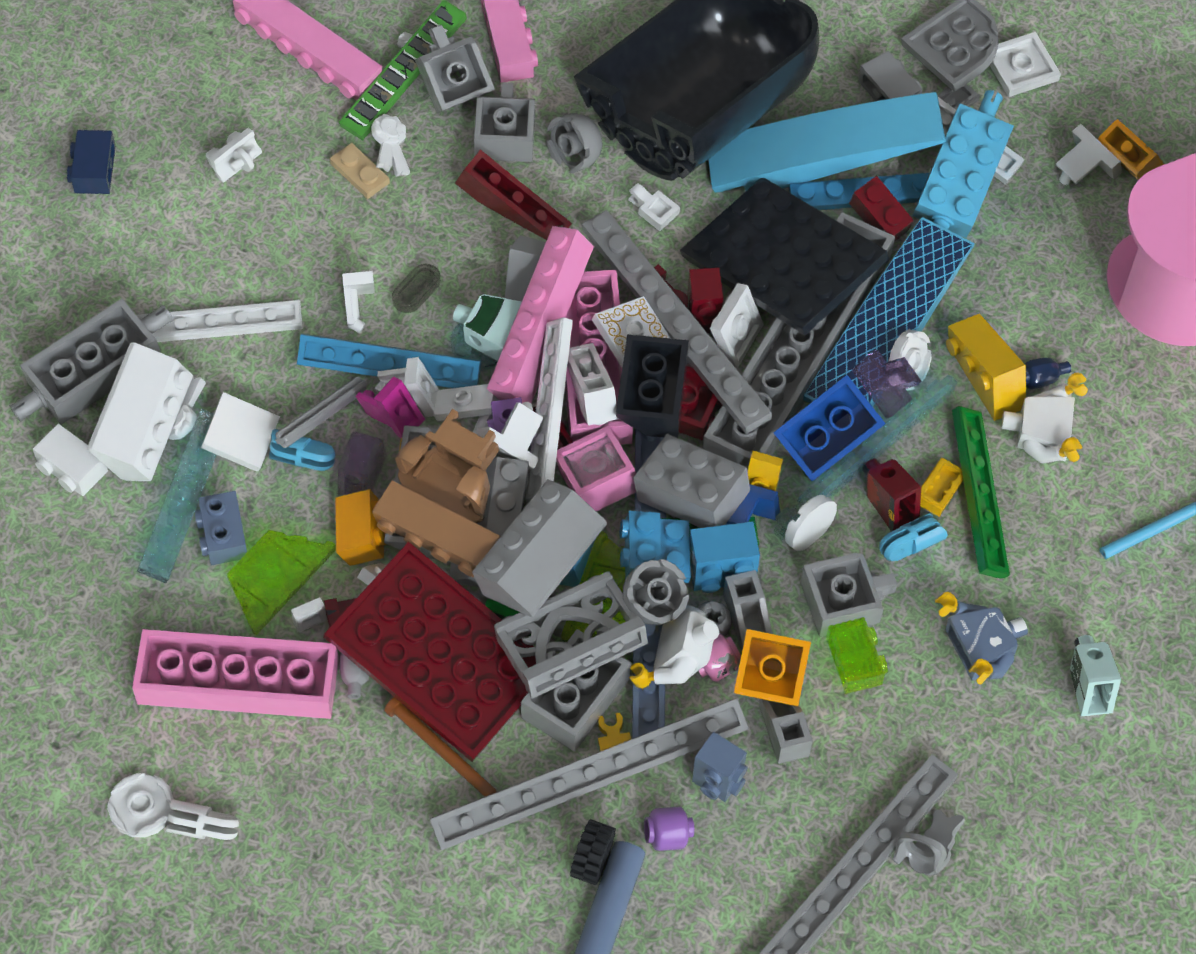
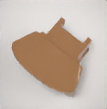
M452 409L435 434L429 431L425 434V437L422 435L415 437L400 449L395 457L399 469L398 479L402 486L477 524L484 519L491 487L486 469L500 450L498 444L493 442L496 438L495 432L489 429L484 438L462 427L461 423L456 421L459 414L456 410ZM431 442H434L436 447L434 446L431 450H428Z

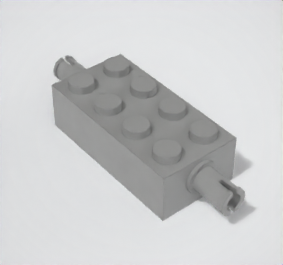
M121 298L20 365L32 392L14 404L9 405L12 412L22 422L23 419L41 407L48 408L62 425L110 393L130 343H137L160 352L157 340L152 334L169 322H172V315L164 305H161L158 309L140 319Z

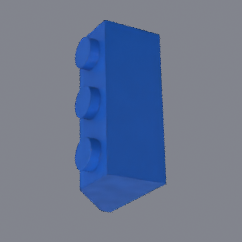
M846 375L773 433L808 478L814 481L886 423L849 376Z

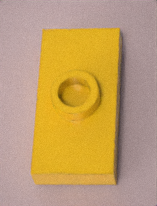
M753 451L748 467L749 484L777 491L783 459Z
M941 457L921 486L920 506L940 517L963 482L961 468Z

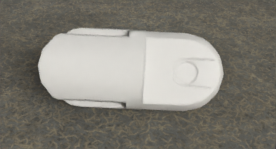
M171 799L170 808L179 811L169 812L168 821L174 824H168L165 832L205 839L207 836L231 840L237 836L238 831L233 829L239 827L237 817L214 812L209 806Z

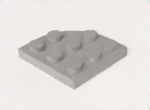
M957 0L901 38V42L907 51L955 92L988 68L997 53L999 39L996 22L985 7L976 0Z

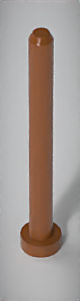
M393 697L388 702L384 711L390 717L396 715L484 797L497 792L489 782L400 701Z

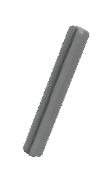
M360 377L350 380L275 434L276 443L280 444L283 448L292 445L354 401L358 392L363 393V391L367 390L366 381Z

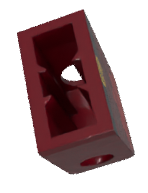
M876 458L868 460L862 467V471L867 476V497L892 532L900 528V526L919 518L921 486L896 460L890 459L882 464Z

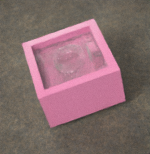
M609 425L557 450L556 462L568 488L575 491L595 511H599L636 493L633 479L636 475L635 468Z

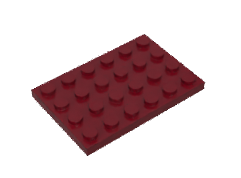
M409 542L385 566L323 636V638L335 645L336 649L471 762L478 757L521 707V701L528 694L524 683L497 642L494 625L501 622L502 619ZM522 638L514 642L516 646L521 648L534 647L533 645L523 643ZM535 656L522 657L528 668L536 665Z

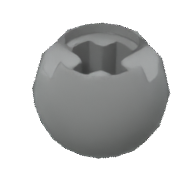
M707 601L699 605L697 608L705 612L707 618L717 621L716 625L719 629V634L726 636L732 625L731 614L726 606L717 601Z

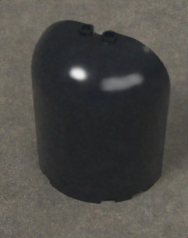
M675 0L577 73L574 79L587 108L592 106L601 120L598 122V125L611 141L615 138L626 149L624 154L643 170L658 178L670 181L675 180L677 177L683 179L794 93L804 83L813 69L819 50L818 19L811 7L799 0H785V2L784 0Z

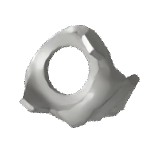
M935 810L930 829L925 830L924 835L911 832L900 834L893 856L894 862L899 865L907 856L910 866L914 871L929 876L937 875L949 863L951 857L950 850L955 844L954 838L957 831L964 824V816L956 815L947 818L941 810Z

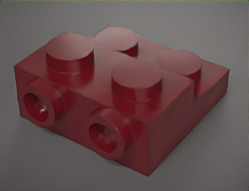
M687 366L679 432L703 441L704 435L715 419L714 414L716 410L721 409L723 405L693 367Z

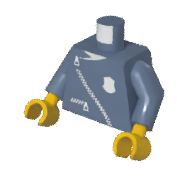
M944 592L935 600V603H940L943 606L938 611L941 617H945L948 614L951 615L948 618L945 630L970 679H977L976 682L981 685L985 680L1003 678L1014 662V656L1018 647L1016 639L1028 634L1023 618L1018 617L1006 621L1001 610L997 607L987 608L985 606L957 601L952 593Z

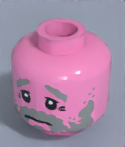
M719 634L714 640L708 664L698 671L702 678L708 675L712 681L718 682L739 670L741 654L730 636L725 638L722 634Z

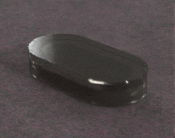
M431 264L416 266L394 289L392 293L393 306L403 313L416 311L439 287L441 282L439 270Z

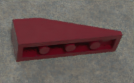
M481 149L455 182L456 185L477 202L547 240L552 226L569 228L572 225L569 220Z

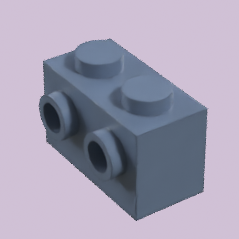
M236 491L198 497L200 509L194 510L197 528H204L205 537L199 538L202 556L209 555L211 565L248 559Z
M713 732L695 756L692 782L700 786V790L708 798L713 800L719 798L726 802L731 794L737 796L746 782V779L743 777L748 769V766L745 765L747 752Z

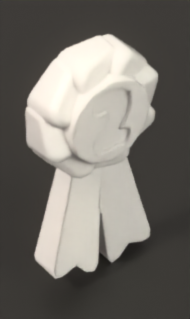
M383 114L376 118L371 126L372 136L381 144L376 168H383L386 172H389L393 166L396 177L401 174L409 175L410 170L400 148V145L406 138V126L401 123L397 116Z
M192 377L169 435L170 440L182 439L195 425L197 416L192 408L206 384L201 377Z

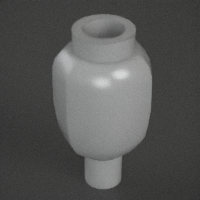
M341 653L340 675L343 682L348 686V698L359 699L361 697V686L366 683L369 675Z

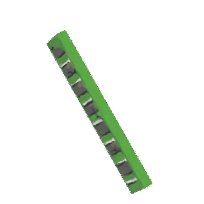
M443 0L339 121L340 127L363 141L371 132L374 120L386 114L419 76L420 71L415 59L431 53L429 46L433 42L429 30L442 25L447 37L450 38L467 19L466 13Z

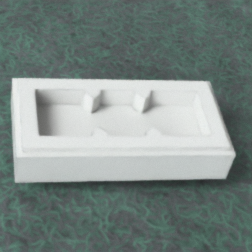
M488 384L437 390L433 415L437 421L445 420L452 409L458 412V419L492 415L491 401H496L497 397L487 390Z

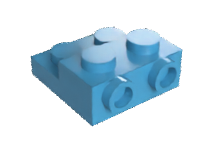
M629 511L626 519H621L619 530L620 538L625 539V548H622L620 553V566L625 567V579L637 565L650 560L658 561L662 559L675 564L686 577L684 582L689 583L691 578L689 521L660 519V513Z

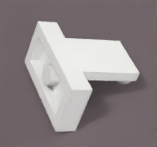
M1082 124L1072 131L1074 142L1077 145L1056 163V166L1062 171L1059 181L1064 185H1068L1071 180L1077 184L1098 165L1113 179L1122 173L1120 160Z
M373 271L342 274L348 329H352L359 334L364 329L366 323L359 320L358 295L375 293Z
M419 357L407 358L406 368L378 371L377 377L380 382L374 388L377 393L393 377L402 380L424 416H434L436 392L439 389Z
M516 402L501 434L491 427L476 428L474 433L484 438L490 429L496 435L493 442L499 446L498 456L529 461V469H534L539 458L527 450L543 417L533 411L531 403L523 402L521 404Z

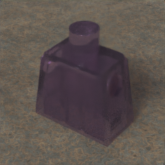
M359 432L351 433L338 465V497L368 489L373 492L387 458L383 440ZM355 476L360 480L359 483H353V482H352V481L356 480V479H355Z

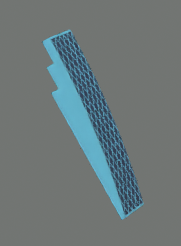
M922 217L831 351L804 394V401L808 403L813 402L839 380L848 375L873 407L883 389L887 388L891 382L888 374V362L895 341L908 329L922 332L975 243Z

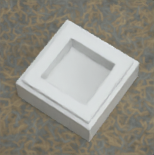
M320 597L291 609L293 623L297 632H302L323 623L327 619L325 605Z

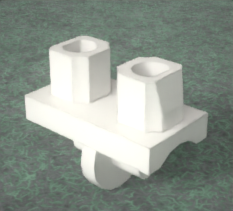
M247 128L242 133L234 131L228 136L227 144L221 149L213 147L206 153L210 166L214 169L217 178L224 183L241 169L249 172L254 168L252 160L259 156L262 151L255 141L253 130Z

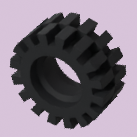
M592 819L588 821L584 832H582L581 840L578 842L577 851L574 854L570 877L597 885L613 846L616 834L615 827Z

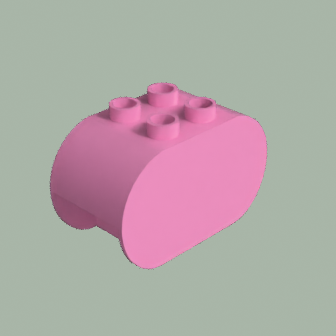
M1196 153L1157 167L1144 174L1137 181L1131 191L1127 206V219L1131 235L1124 238L1115 247L1107 266L1108 289L1121 315L1134 328L1150 338L1178 346H1196Z

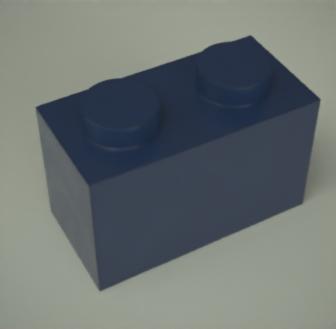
M77 130L76 141H72L70 145V156L73 159V163L67 167V181L72 183L74 193L110 194L116 149L112 131Z

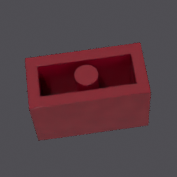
M877 175L856 190L849 202L865 223L895 236L894 242L909 231L914 221Z
M720 268L689 269L688 310L703 329L710 333L712 321L718 316L723 305Z

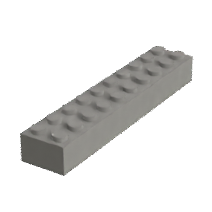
M841 212L836 221L887 250L890 259L895 236ZM889 259L806 335L776 318L742 373L743 378L772 412V419L746 434L726 408L722 406L704 435V450L747 467V472L753 451L773 455L780 443L773 432L798 413L804 403V394L865 301Z

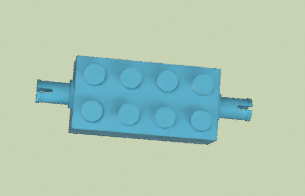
M985 91L979 110L961 103L959 104L946 132V143L941 144L912 214L913 217L917 219L924 217L959 236L967 238L975 223L1014 125L994 118L1003 100V96L997 92L993 102H991L995 91Z

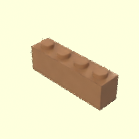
M394 481L390 482L372 511L377 522L376 526L381 531L389 535L396 533L404 537L403 540L406 543H411L417 549L423 547L431 551V555L443 563L450 561L458 565V569L470 577H474L472 571L501 537Z

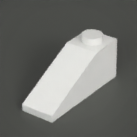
M590 343L569 348L567 366L587 425H603L609 421L617 420L615 389L594 344Z

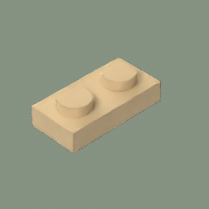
M350 143L329 158L330 164L367 199L390 184L389 177L382 170L376 168V165L353 143Z

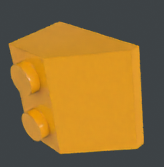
M747 629L734 694L798 707L811 642Z

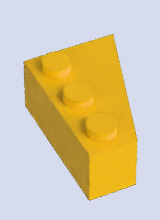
M980 313L949 325L948 339L946 340L947 349L957 359L993 420L1001 419L1004 411L1014 413L1021 411L1024 399L1026 398V365Z

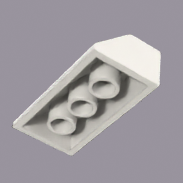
M130 343L89 441L87 450L122 480L151 481L193 375L177 359L140 344Z

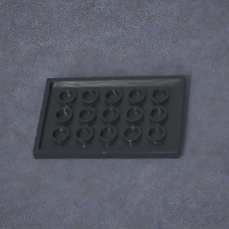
M760 178L680 249L681 255L700 269L720 268L721 282L729 288L734 289L737 283L748 285L756 305L803 335L809 333L889 259L887 250L766 178Z

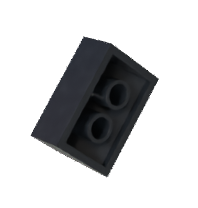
M627 334L616 417L646 436L664 438L666 434L678 438L688 365L689 340Z

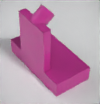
M393 377L376 396L371 390H365L363 393L358 392L355 396L367 415L390 426L399 438L403 436L404 425L419 427L425 420L402 380Z

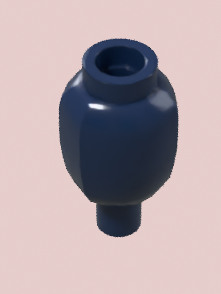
M1038 358L1026 362V387L1038 389L1055 383L1060 375L1071 372L1070 363L1068 361L1057 363L1052 358Z

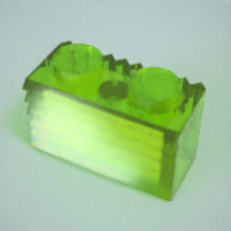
M864 617L842 622L841 624L830 625L827 630L826 640L845 694L882 685L884 676L888 673V667L884 655H878L875 648L878 645V639L874 627H868Z

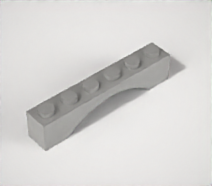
M756 570L725 577L723 595L742 651L747 629L773 634L766 600ZM757 698L778 764L809 757L813 740L800 706L798 705L797 707Z

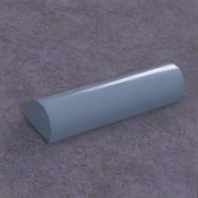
M624 841L614 842L574 954H611L645 859V852L640 847Z

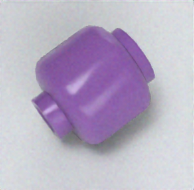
M682 807L653 809L649 817L644 819L646 843H651L652 847L657 851L684 849L688 839L694 837L693 818H687V814Z

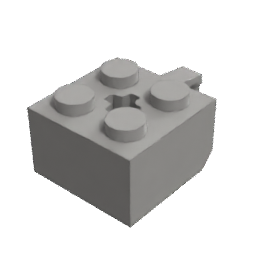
M442 25L429 30L433 42L429 46L431 53L415 59V62L437 113L495 90L477 43L472 36L455 42L454 37H447ZM452 70L454 72L458 71L460 76L456 79H451L450 73Z
M502 83L501 97L478 96L474 132L475 155L481 149L496 161L533 162L536 116L535 99L513 98L514 83Z
M852 553L803 565L800 582L819 638L880 623L883 613L880 601L884 600L885 595L895 593L897 590V581L894 573L876 576L875 573H870L865 557L860 553Z

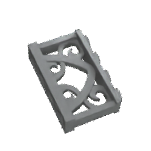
M609 571L593 576L588 581L571 589L563 590L558 595L546 600L533 618L520 612L514 616H508L494 625L497 642L524 683L531 699L648 644L644 622L640 616H637L628 609L623 601V593ZM610 598L612 606L606 613L602 614V600ZM619 611L626 622L619 624L612 618ZM561 621H578L590 624L584 632L583 642L574 647L564 642L549 643L554 630ZM597 630V636L591 638L592 634ZM522 638L523 643L536 646L521 648L516 646L514 642ZM535 656L536 665L528 668L522 657Z

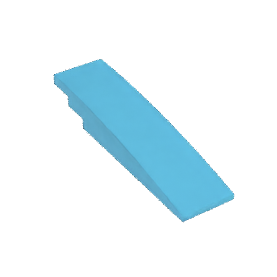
M936 92L874 101L746 129L708 159L712 189L716 193L743 186L747 191L760 178H766L784 189L789 187L791 183H805L946 143L938 95Z

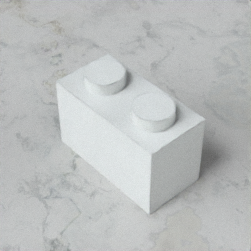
M57 424L33 448L37 468L47 476L51 473L56 476L60 485L70 493L75 490L84 496L108 472V468L87 450L88 445L60 424Z

